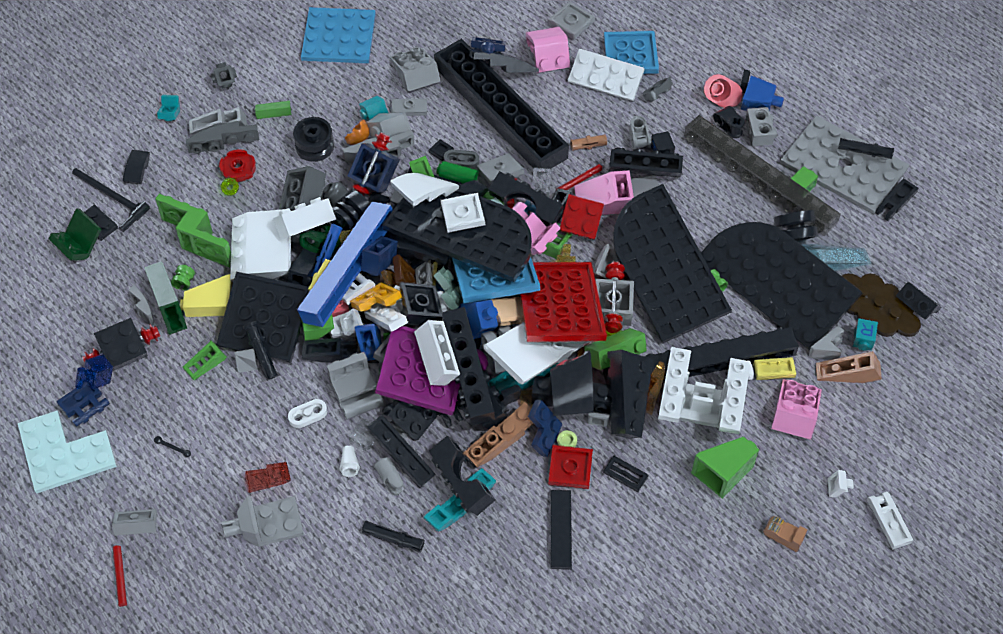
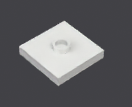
M478 193L441 200L448 232L485 225Z

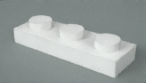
M379 303L372 305L369 310L364 312L366 319L391 332L408 323L405 315Z

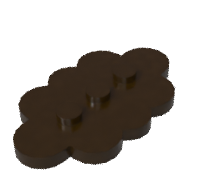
M850 273L842 275L843 278L863 293L847 313L857 315V319L878 322L877 334L884 337L893 336L897 332L905 337H912L918 334L921 322L913 314L914 311L896 297L899 289L895 285L884 284L880 276L871 273L865 274L861 278Z

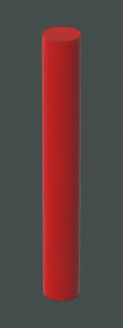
M598 164L558 188L569 190L602 171L603 167L601 164Z
M116 545L113 547L118 606L122 607L127 606L122 550L121 546Z

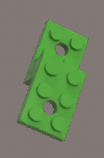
M157 195L155 200L161 219L176 225L182 249L226 267H231L229 242L224 238L212 236L213 231L208 213L204 209L195 208L186 202L177 201L171 196Z

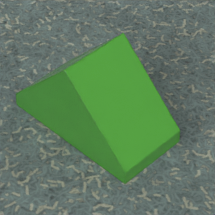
M332 314L323 327L306 324L302 321L305 341L318 340L333 330Z

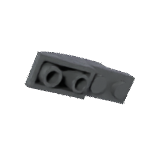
M239 121L219 124L186 140L189 153L199 154L204 151L217 152L223 150L224 144H236L237 142L251 143L259 140L257 124L240 126Z

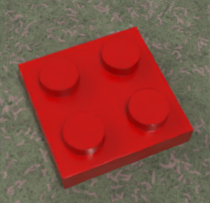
M569 194L559 231L595 240L604 203Z
M553 445L548 485L589 489L593 449Z

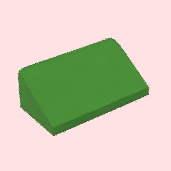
M290 101L256 104V118L263 119L292 115Z

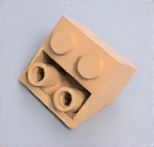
M520 297L491 299L494 307L498 310V315L496 316L498 326L521 324L524 322Z

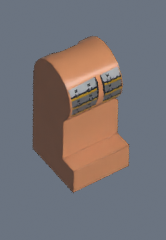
M772 516L763 533L789 549L798 552L808 529L802 526L798 528L788 522L786 523L779 517Z

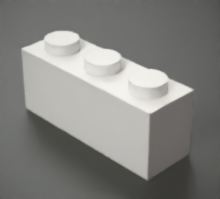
M319 197L311 200V204L308 206L302 203L294 206V211L290 212L289 208L280 211V216L273 218L280 238L284 239L336 220L329 199L321 201Z
M428 320L414 331L430 385H447L460 375L444 321Z

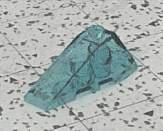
M801 244L834 271L871 265L865 248Z

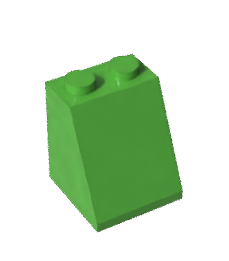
M745 437L698 452L695 455L691 473L723 499L754 467L759 449L754 442L747 440Z

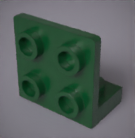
M75 209L66 232L51 233L48 239L69 260H86L90 256L101 228L81 209Z

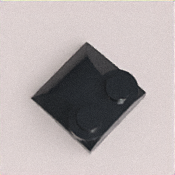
M403 282L399 284L403 306L400 313L406 316L409 324L423 325L428 320L440 321L443 319L442 308L435 285Z

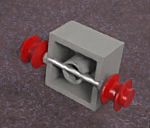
M612 262L606 266L607 273L605 277L607 279L595 280L605 328L609 333H617L622 330V325L631 326L633 316L634 281L622 280L624 279L623 272L625 267L619 262Z

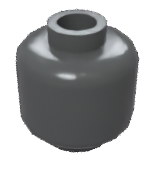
M331 182L323 190V199L328 198L331 206H333L335 202H341V197L349 191L340 182Z

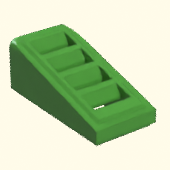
M557 232L556 234L559 238H555L550 243L548 242L545 245L547 248L542 254L558 259L572 234L567 233L563 235Z
M211 340L183 368L193 380H196L223 362L227 356ZM206 356L210 358L208 361L204 359ZM200 360L204 364L202 367L197 363ZM193 365L198 369L194 373L189 369Z

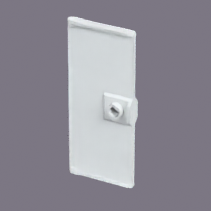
M523 322L485 344L484 350L518 383L524 384L552 365L562 362L573 352L591 341L527 342Z

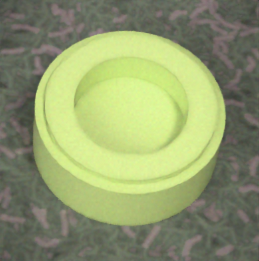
M562 431L557 437V444L559 446L576 447L577 436L572 431Z

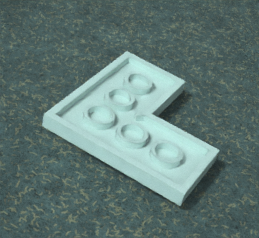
M58 411L18 423L36 494L117 467L106 430L67 443Z

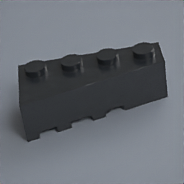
M625 350L608 351L607 357L610 359L608 377H611L609 397L612 399V407L610 408L611 434L628 439L642 438L653 359Z

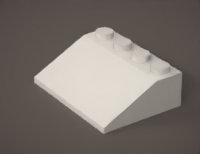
M282 210L247 212L232 218L230 280L234 282L236 271L270 279L289 273L291 268V236L281 239L273 219L280 216L279 212Z

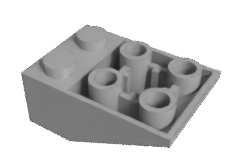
M414 47L410 51L397 52L394 56H390L398 76L407 91L440 82L437 63L422 47Z

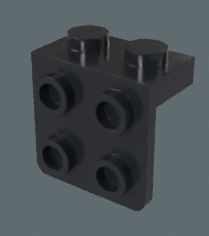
M396 399L392 403H388L382 410V415L388 422L393 421L414 441L421 438L438 416L435 410Z

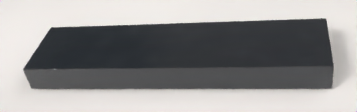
M380 415L366 427L367 431L419 488L423 487L436 475L383 415Z
M551 490L550 569L572 570L571 490Z

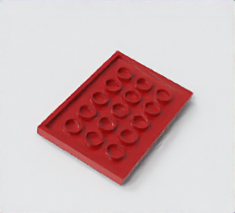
M533 262L540 283V291L520 294L527 342L606 341L607 333L592 263Z

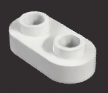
M314 399L291 409L288 414L289 423L294 428H302L317 422L327 415V406L320 399ZM316 409L321 410L319 413H314ZM298 417L302 418V420L296 421L295 419Z

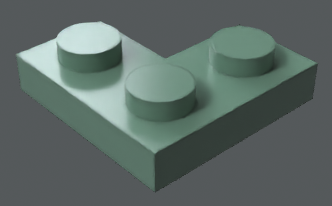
M443 267L433 276L444 289L441 295L442 299L451 310H454L463 302L460 288L454 282L451 272Z

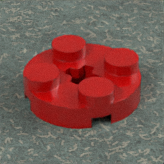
M236 149L229 151L224 159L223 157L221 158L219 167L225 180L242 182L253 177L256 171V162L252 154H247L245 150Z

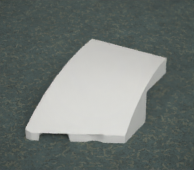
M420 173L404 174L390 181L391 186L413 206H416L425 199L430 202L441 194L446 197L459 189L458 184Z

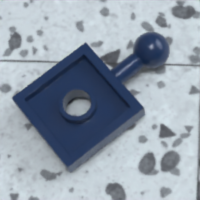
M472 37L471 47L481 50V52L487 54L505 52L506 41Z

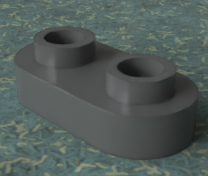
M664 78L642 93L644 99L652 102L659 98V94L671 90L673 85L671 78Z
M448 150L444 154V161L475 169L479 165V155L474 151Z

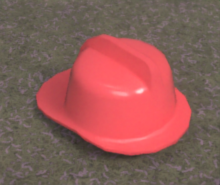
M716 74L709 77L705 82V96L713 103L725 108L727 106L736 107L741 102L743 97L742 89L729 78Z

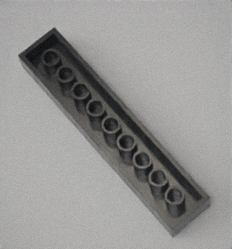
M462 38L434 54V61L437 63L438 72L539 175L544 174L568 159L569 144L483 59L471 58L469 56V49L472 48Z

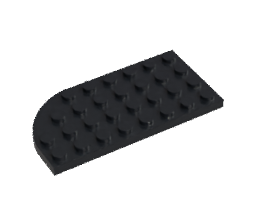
M664 184L632 198L624 206L616 220L613 236L614 250L620 264L625 267L624 271L629 281H634V290L662 344L731 313L732 309Z
M460 188L446 197L441 194L430 202L425 199L416 206L411 205L403 197L382 224L383 230L512 282L516 281L525 268L532 253L531 232L523 217L510 207L479 196L485 225L448 232L441 200L473 194Z
M745 222L733 225L718 233L701 252L710 270L715 269L720 274V278H724L730 287L781 328L791 327L796 340L809 350L811 346L833 329L863 294L862 291L783 230L771 224Z

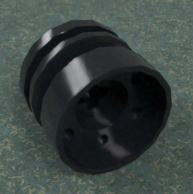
M350 190L341 197V202L337 201L331 206L336 220L330 221L331 224L342 227L341 234L346 235L347 238L365 210L369 207V201L358 191Z

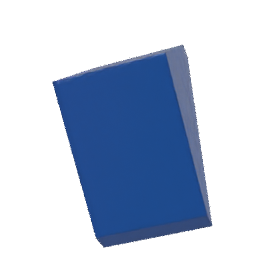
M375 324L355 326L361 353H365L367 361L376 360L373 356L382 344L381 330Z

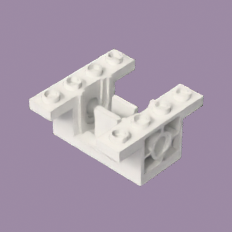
M671 347L658 419L676 423L680 420L719 428V431L739 435L750 361L731 358L723 390L715 389L716 385L700 382H696L695 385L687 384L689 372L687 371L691 350Z

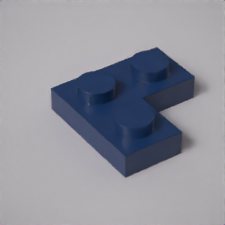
M535 400L528 415V418L538 427L531 446L541 456L548 457L563 424L556 416H553L552 411L542 400Z

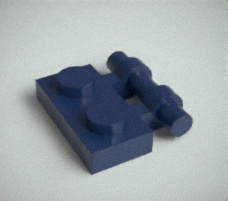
M90 379L56 401L68 418L75 414L78 416L72 420L75 427L82 423H87L90 417L97 412L101 413L110 404L106 398L101 401L97 400L102 396V393ZM90 403L93 405L85 412L82 411V409L88 406Z

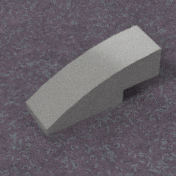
M240 107L226 112L217 109L190 119V134L193 136L207 128L234 121H239L240 126H246V114Z

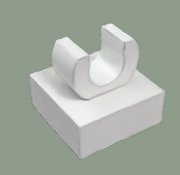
M354 308L339 318L344 335L347 336L355 333V326L363 325L358 310Z
M837 470L828 477L829 497H839L844 492H848V488H854L853 480L846 479L845 471Z

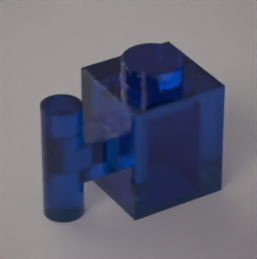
M103 354L85 360L84 367L77 368L75 388H83L84 382H87L92 389L111 383L113 366Z

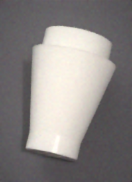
M345 446L342 449L339 470L343 476L353 477L358 474L360 466L354 447Z

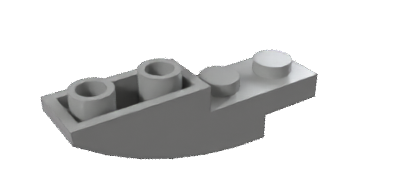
M411 129L390 137L389 139L392 143H387L386 146L389 150L385 152L399 157L401 156L402 149L414 145V134ZM376 137L344 148L343 156L345 162L353 163L361 144H372V141H377Z

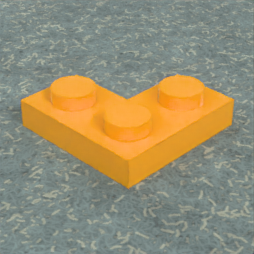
M379 283L350 300L352 308L362 312L369 310L375 303L386 307L392 306L397 300L402 298L400 290L384 283Z

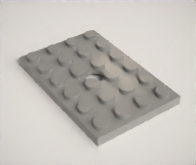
M816 116L781 158L780 164L795 172H798L805 166L818 175L817 184L875 214L883 199L893 190L910 165L894 156L892 159L877 156L874 158L872 155L838 149L840 138L867 142ZM847 159L851 162V166L843 168L839 165V160Z

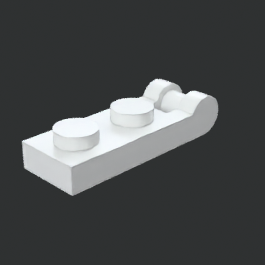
M886 491L881 493L880 496H870L867 498V502L873 510L892 550L911 544L913 538L890 494Z

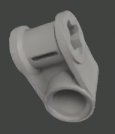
M634 116L630 121L629 128L632 150L643 147L649 149L651 148V136L648 132L646 120L642 116Z

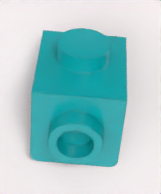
M163 94L161 96L162 106L157 112L158 119H164V121H173L180 113L179 96Z

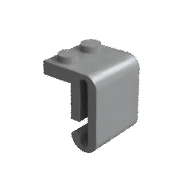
M364 352L353 354L341 361H334L327 366L330 385L346 420L384 405L382 396L375 393L376 383L369 371L367 357Z

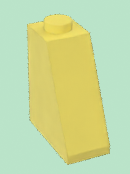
M230 274L184 291V298L180 300L181 311L184 310L185 316H224L233 286Z

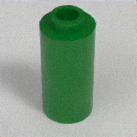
M446 161L439 164L436 171L440 177L461 182L462 184L472 180L477 181L479 173L478 170Z

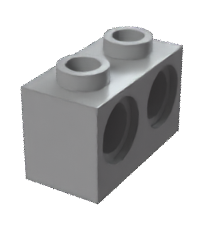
M768 107L747 109L745 121L751 145H773L774 138L777 137L776 128H773V115L769 113Z

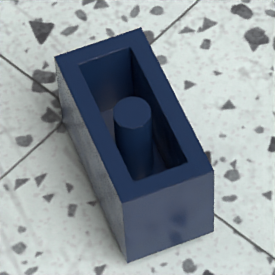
M380 236L363 249L361 271L373 276L380 275L393 264V257L397 253L398 241Z

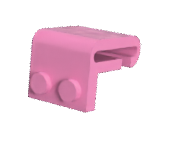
M560 27L526 32L528 47H530L534 54L535 67L539 69L537 73L570 67L568 39Z
M517 202L512 209L523 217L530 229L532 237L531 256L535 254L540 255L546 250L547 247L545 245L557 237L556 233L560 227L556 222L546 227L533 212L529 216L524 211L527 205Z

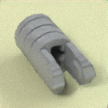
M389 457L383 458L374 467L392 495L399 496L404 485L400 473Z

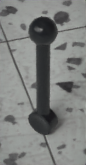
M160 436L154 438L156 444H162L178 451L184 457L191 456L190 450H183L165 442Z

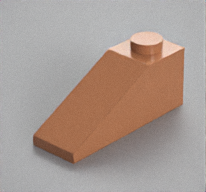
M874 351L816 363L817 381L866 383L882 380L880 361Z

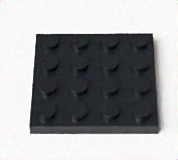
M236 271L216 345L236 351L254 349L249 346V338L242 327L251 322L259 321L258 326L262 336L266 338L264 343L270 357L292 363L302 326V319L297 309L308 295L309 287Z

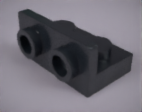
M95 204L84 211L101 228L98 236L100 241L118 229L117 224Z
M909 281L896 295L897 298L925 320L933 312L937 313L942 308Z

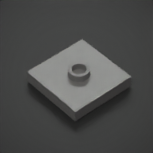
M570 1L548 19V24L553 27H560L573 40L595 22L593 15Z
M509 153L477 165L478 172L490 185L499 171L504 174L508 172L514 177L524 174V168Z

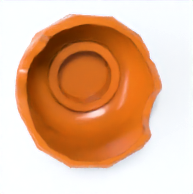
M365 120L360 121L352 129V133L347 134L345 137L347 144L355 145L368 139L370 132Z

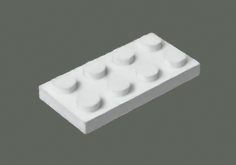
M579 49L568 82L634 101L645 69Z

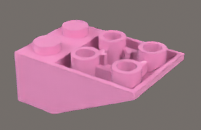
M630 171L609 172L574 186L575 196L604 203L602 215L620 214L624 206L634 198Z
M783 379L771 429L811 440L817 421L822 389L813 385L800 384L794 380Z

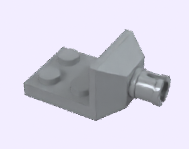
M247 496L237 511L238 518L222 521L225 538L242 534L246 541L258 547L304 535L295 496L254 506L251 496Z

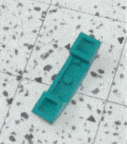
M483 468L479 469L467 480L478 479L489 490L496 483V480ZM453 495L441 506L439 504L435 506L423 519L439 532L455 523L467 512L460 505L462 502L460 497L457 498Z

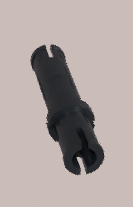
M840 138L838 149L868 154L874 158L877 156L892 159L894 148L880 146L878 143L868 144Z
M367 520L362 527V534L394 543L399 548L405 547L419 553L423 550L425 540L408 535V532L395 531Z

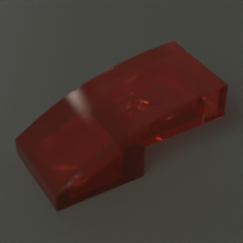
M287 462L267 464L266 469L245 471L248 493L283 485L291 481Z

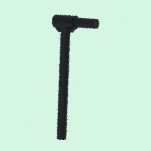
M73 169V175L131 209V216L119 226L122 232H125L150 209L146 202L143 201L135 204L81 170Z

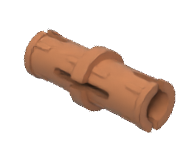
M605 134L592 137L587 135L585 138L571 139L570 145L572 151L584 148L590 150L592 147L607 146V137Z

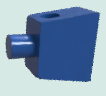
M751 76L742 101L741 110L747 111V109L768 107L770 111L771 105L782 108L784 97L775 95L777 87L775 84Z
M492 300L460 304L461 308L465 307L474 339L481 338L482 333L493 331L498 327L496 318L498 310L494 307Z

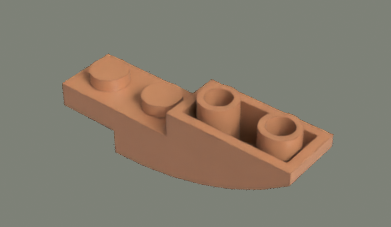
M524 402L501 424L489 429L464 454L476 467L495 458L523 437L525 430L533 424L528 418L531 407Z

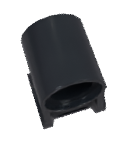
M727 106L713 114L715 123L718 122V126L730 137L739 138L742 136V127L745 124V120L732 106Z

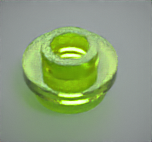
M227 178L221 183V191L227 196L235 195L239 190V184L233 178ZM233 185L231 190L227 189L228 186Z

